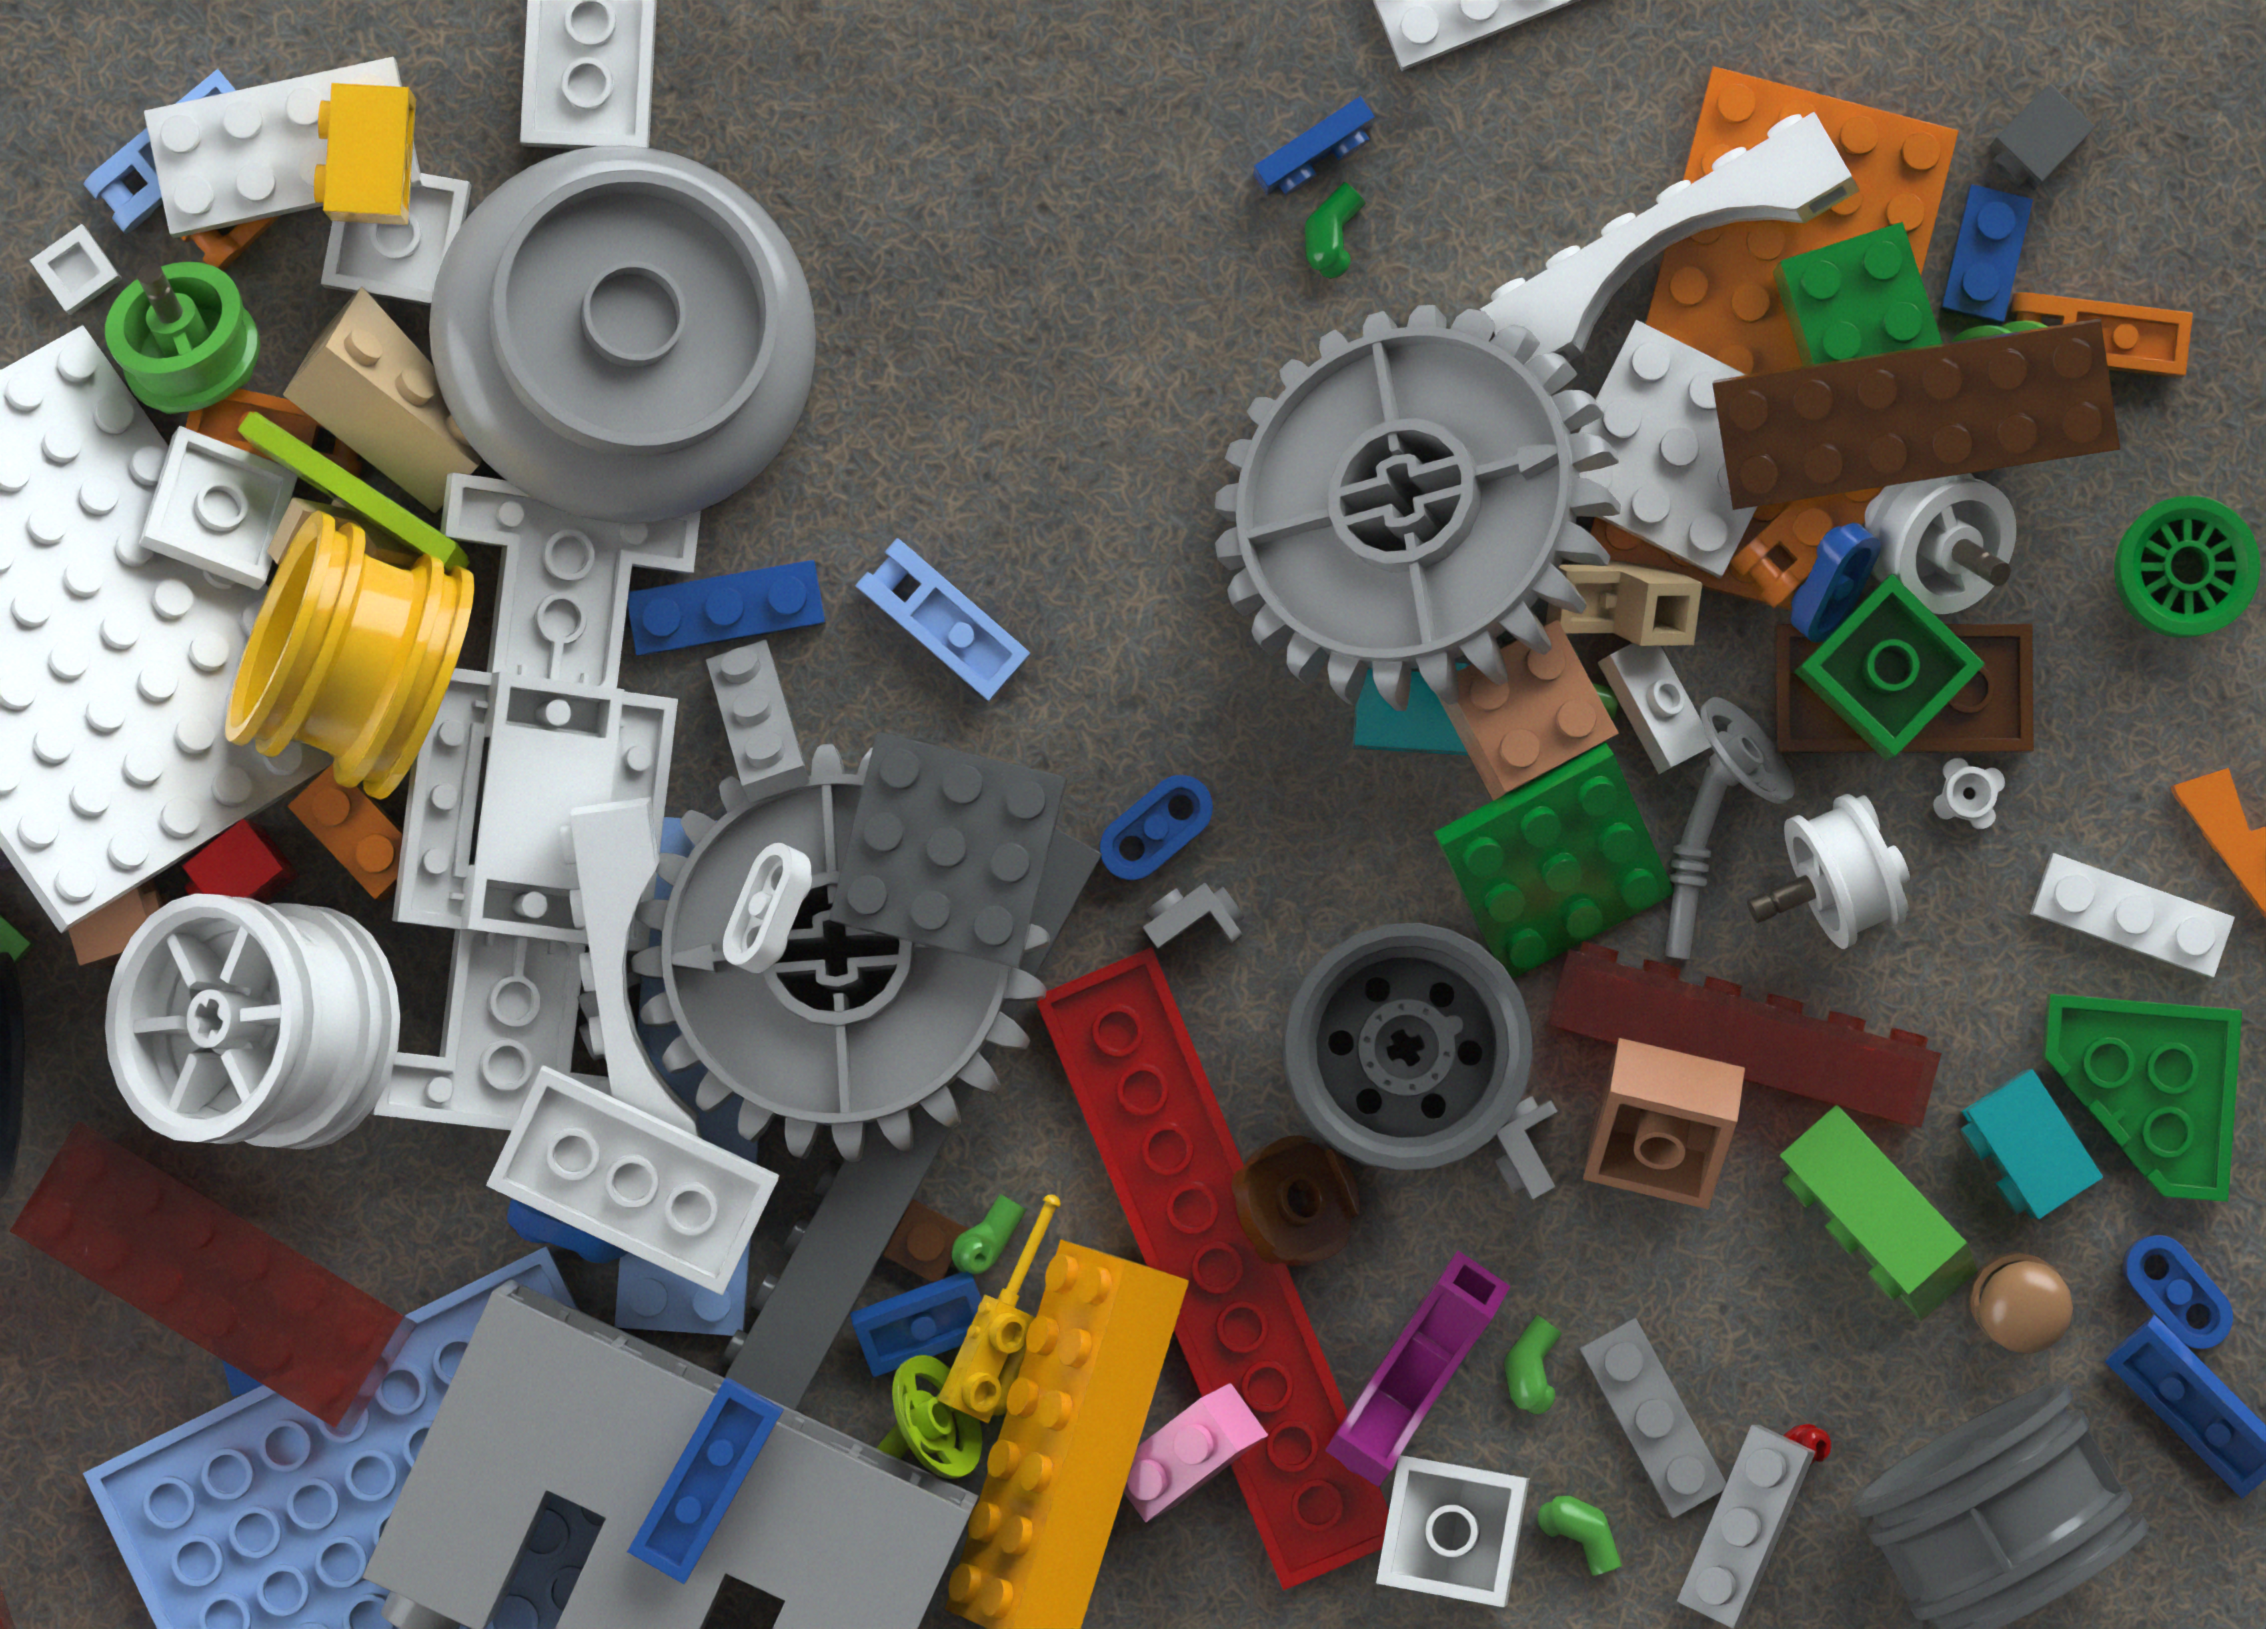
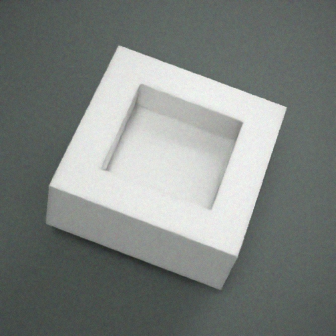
M83 224L30 260L69 315L122 279Z

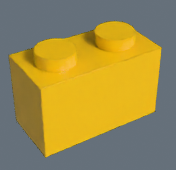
M331 83L330 101H320L318 136L319 139H328L326 164H317L315 168L314 200L315 203H324L323 211L331 221L408 225L416 98L409 87Z

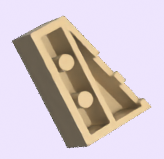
M361 286L318 335L283 395L428 509L436 513L444 504L447 474L460 473L471 475L479 466L482 457L469 444L456 425L443 399L434 366Z

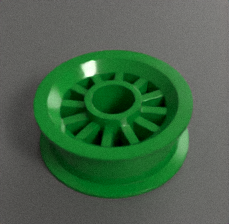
M2178 496L2153 505L2141 514L2127 529L2119 543L2115 556V583L2124 606L2143 626L2169 637H2197L2212 633L2229 625L2248 607L2259 583L2260 554L2250 528L2232 509L2206 497ZM2178 522L2179 542L2168 524ZM2192 523L2203 526L2195 540H2192ZM2156 532L2165 548L2149 540V538ZM2213 532L2221 540V543L2209 549L2206 543ZM2226 549L2230 562H2215L2214 556ZM2144 552L2159 560L2158 563H2141L2142 553ZM2176 552H2189L2199 560L2201 576L2196 584H2184L2173 575L2171 561ZM2214 573H2231L2229 584L2215 577ZM2141 574H2157L2158 580L2145 587ZM2164 587L2167 591L2159 604L2150 594ZM2207 588L2223 596L2217 604ZM2177 595H2180V613L2169 610ZM2193 595L2204 612L2194 614Z

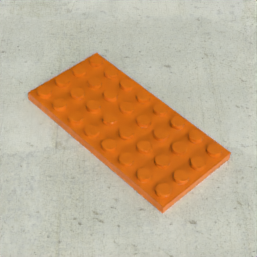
M1713 66L1682 181L1689 180L1692 184L1713 172V163L1727 152L1740 147H1744L1748 151L1769 139L1768 131L1783 119L1796 114H1800L1804 118L1815 112L1860 191L1806 223L1780 220L1734 222L1702 230L1668 246L1663 252L1645 324L1746 375L1803 366L1776 285L1773 270L1781 260L1903 222L1921 276L1959 130ZM1793 501L1757 506L1731 560ZM1598 517L1593 519L1590 534L1610 555V560L1664 567L1703 583L1702 588L1771 606L1761 596L1765 590L1748 572L1742 576L1730 563L1723 576L1719 579ZM1778 543L1766 554L1783 573L1795 562ZM1807 578L1776 607L1792 611V599L1797 590L1806 582Z

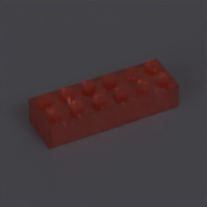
M77 1121L10 1230L11 1233L334 1428L348 1434L354 1429L417 1325V1322L80 1121Z

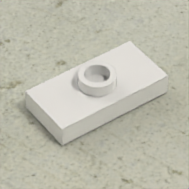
M1632 643L1598 662L1658 774L1711 747L1703 723L1661 646H1639Z

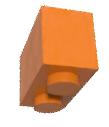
M333 762L287 807L375 900L385 902L396 891L403 829L371 796L367 795L360 784L352 788L338 784L334 779Z

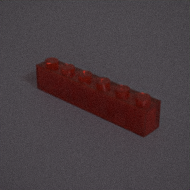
M1582 942L1580 952L1567 950L1564 953L1545 1026L1617 1045L1618 1039L1622 1038L1744 1067L1743 1081L1832 1106L1838 1105L1843 1109L1911 1128L1922 1127L1942 1054L1926 1049L1928 1037L1897 1028H1891L1889 1038L1864 1032L1867 1020L1836 1011H1829L1827 1021L1802 1015L1805 1003L1768 993L1765 1004L1741 998L1742 985L1706 976L1703 987L1678 980L1681 972L1680 968L1653 960L1644 959L1642 969L1617 963L1619 951L1588 942Z

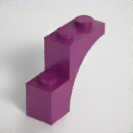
M1457 1250L1419 1302L1400 1336L1364 1383L1325 1451L1341 1461L1348 1470L1363 1476L1379 1487L1391 1472L1407 1443L1453 1373L1493 1319L1511 1286Z

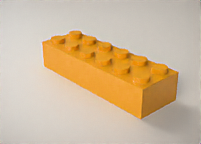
M1060 1239L1056 1255L1052 1258L1046 1270V1287L1037 1316L1031 1322L1027 1331V1348L1018 1377L1011 1385L1007 1395V1412L998 1441L993 1445L988 1456V1473L978 1504L975 1505L969 1517V1533L959 1565L954 1569L949 1581V1598L945 1610L987 1629H1081L1189 1280Z

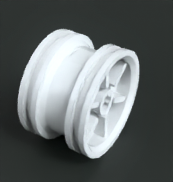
M192 894L172 900L151 914L133 934L116 965L107 997L105 1033L108 1059L117 1087L132 1112L152 1130L173 1140L233 1144L245 1141L254 1146L309 1150L332 1144L350 1133L375 1107L389 1081L398 1051L400 1010L397 986L387 957L372 934L352 917L328 907L288 903L266 905L251 898L215 894Z

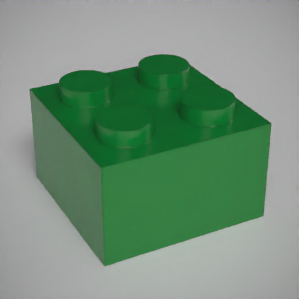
M1903 222L1781 260L1773 270L1776 285L1803 366L1943 344Z
M1891 574L1856 607L1794 673L1885 761H1888L1895 757L1985 663Z

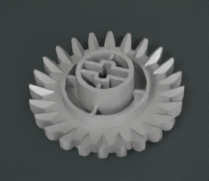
M1418 305L1410 314L1407 327L1398 328L1392 319L1384 311L1368 315L1363 325L1362 338L1348 342L1336 329L1322 336L1319 345L1321 359L1314 362L1310 367H1307L1301 361L1291 359L1279 370L1281 380L1286 387L1276 400L1268 397H1257L1248 408L1247 413L1258 425V428L1252 440L1239 439L1230 443L1224 458L1240 473L1239 483L1226 485L1216 492L1215 510L1227 521L1237 523L1236 527L1225 531L1215 542L1217 560L1228 570L1246 566L1245 569L1232 579L1227 589L1232 606L1242 616L1249 615L1265 604L1255 616L1252 627L1254 640L1270 656H1273L1294 633L1287 647V665L1290 672L1305 685L1310 686L1329 654L1330 658L1327 669L1330 685L1335 693L1348 704L1356 705L1364 685L1368 667L1373 668V679L1380 695L1396 711H1406L1411 685V668H1419L1422 677L1429 687L1444 702L1452 705L1458 703L1459 699L1455 658L1466 655L1487 678L1496 685L1501 686L1508 682V674L1495 638L1505 630L1537 653L1545 655L1552 649L1542 624L1530 608L1538 598L1573 613L1582 614L1587 605L1584 598L1558 568L1563 559L1588 565H1608L1610 555L1590 533L1575 524L1577 516L1602 517L1620 514L1621 504L1604 486L1590 479L1580 478L1579 473L1619 463L1618 453L1600 436L1584 432L1570 433L1601 418L1605 414L1596 400L1582 390H1565L1552 395L1569 383L1577 375V372L1563 356L1553 352L1537 355L1526 363L1540 345L1538 339L1528 329L1512 325L1500 330L1489 342L1495 328V323L1484 311L1475 309L1465 310L1456 317L1450 329H1446V317L1435 305Z
M822 744L817 747L812 759L811 776H808L809 784L752 803H748L742 784L735 777L729 776L721 781L719 785L720 796L727 814L717 822L705 814L689 810L683 815L680 823L685 834L695 845V848L691 851L688 858L673 853H659L660 862L655 872L673 886L669 900L652 899L640 902L635 912L636 919L653 930L662 932L660 946L646 948L633 956L631 960L632 971L643 977L664 979L666 991L651 998L641 1008L640 1016L642 1022L649 1027H666L678 1024L682 1032L669 1045L662 1057V1064L671 1074H678L703 1063L709 1070L699 1084L695 1098L697 1106L709 1114L725 1105L736 1093L742 1096L744 1100L739 1113L738 1131L741 1137L753 1143L759 1140L765 1133L776 1114L786 1117L785 1138L788 1150L793 1156L806 1159L815 1144L820 1125H831L834 1142L840 1154L849 1162L860 1161L865 1145L866 1123L875 1121L878 1122L883 1134L894 1147L902 1152L912 1150L914 1146V1131L909 1110L919 1105H922L933 1118L946 1127L954 1129L961 1124V1116L948 1086L959 1077L976 1089L988 1094H995L1001 1088L1000 1081L993 1068L980 1054L986 1043L989 1042L1003 1048L1026 1050L1030 1043L1028 1035L1017 1023L1002 1013L1005 1001H1040L1045 999L1047 988L1040 980L1014 967L831 923L829 921L831 910L820 912L813 916V928L795 930L801 918L820 903L828 901L831 906L833 905L873 748H870L863 757L857 774L853 775L845 774L843 761L834 745ZM773 843H783L804 853L809 858L812 883L795 917L782 957L767 970L761 973H751L727 961L723 952L724 934L755 859L767 846ZM1031 924L1024 954L1046 948L1050 945L1048 932L1040 926ZM846 932V936L859 948L900 945L898 955L847 958L848 974L839 976V971L826 960L786 962L787 953L838 950L837 934ZM891 977L881 993L864 1006L856 1008V1003L850 998L864 995L871 991V979ZM819 983L830 993L834 994L835 1012L813 1009L804 1004L792 989L791 984Z

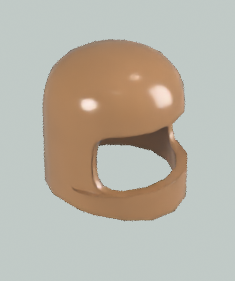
M2017 1251L1997 1255L1981 1266L1971 1282L1968 1303L1974 1319L1989 1338L2008 1351L2024 1354L2045 1351L2062 1339L2071 1324L2073 1303L2068 1286L2053 1266L2036 1255ZM2016 1261H2023L2008 1264L2007 1266L1999 1270L1997 1273H1995L1983 1289L1981 1302L1979 1303L1981 1286L1983 1285V1283L1985 1282V1280L1991 1272H1993L2003 1264Z

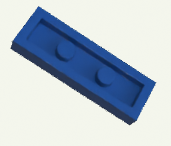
M814 560L628 592L627 603L636 655L638 657L826 624Z
M2153 1315L2111 1351L2105 1363L2242 1499L2266 1480V1425L2159 1318Z
M726 1377L627 1552L680 1583L685 1584L784 1409Z

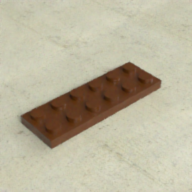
M2101 318L1714 380L1712 383L1733 510L2120 450Z

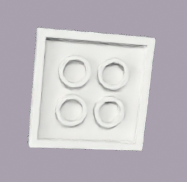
M1636 320L1596 398V402L1601 406L1605 415L1583 426L1579 432L1597 435L1607 441L1618 453L1619 463L1597 470L1581 472L1579 476L1604 486L1621 504L1620 514L1598 518L1720 579L1757 506L1736 510L1732 508L1712 383L1714 380L1744 376L1746 374Z

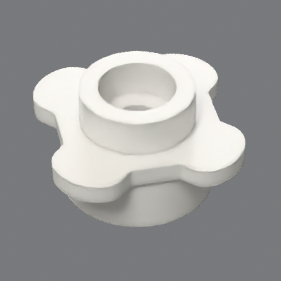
M1954 758L1948 761L1943 767V775L1946 780L1942 794L1937 796L1933 802L1936 814L1945 820L1952 817L1968 820L1976 829L1989 827L1996 818L1993 806L1996 803L1998 792L2005 786L2003 774L1996 768L1984 770L1978 767H1970L1962 758ZM1970 787L1975 791L1973 799L1968 800L1964 797L1963 791L1965 788Z

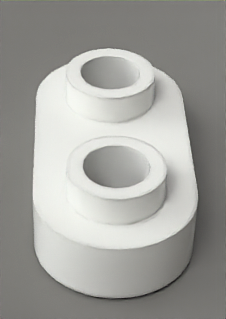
M773 843L762 850L757 856L724 934L723 952L728 962L751 973H761L782 957L795 917L812 883L811 864L809 858L804 853L783 843Z

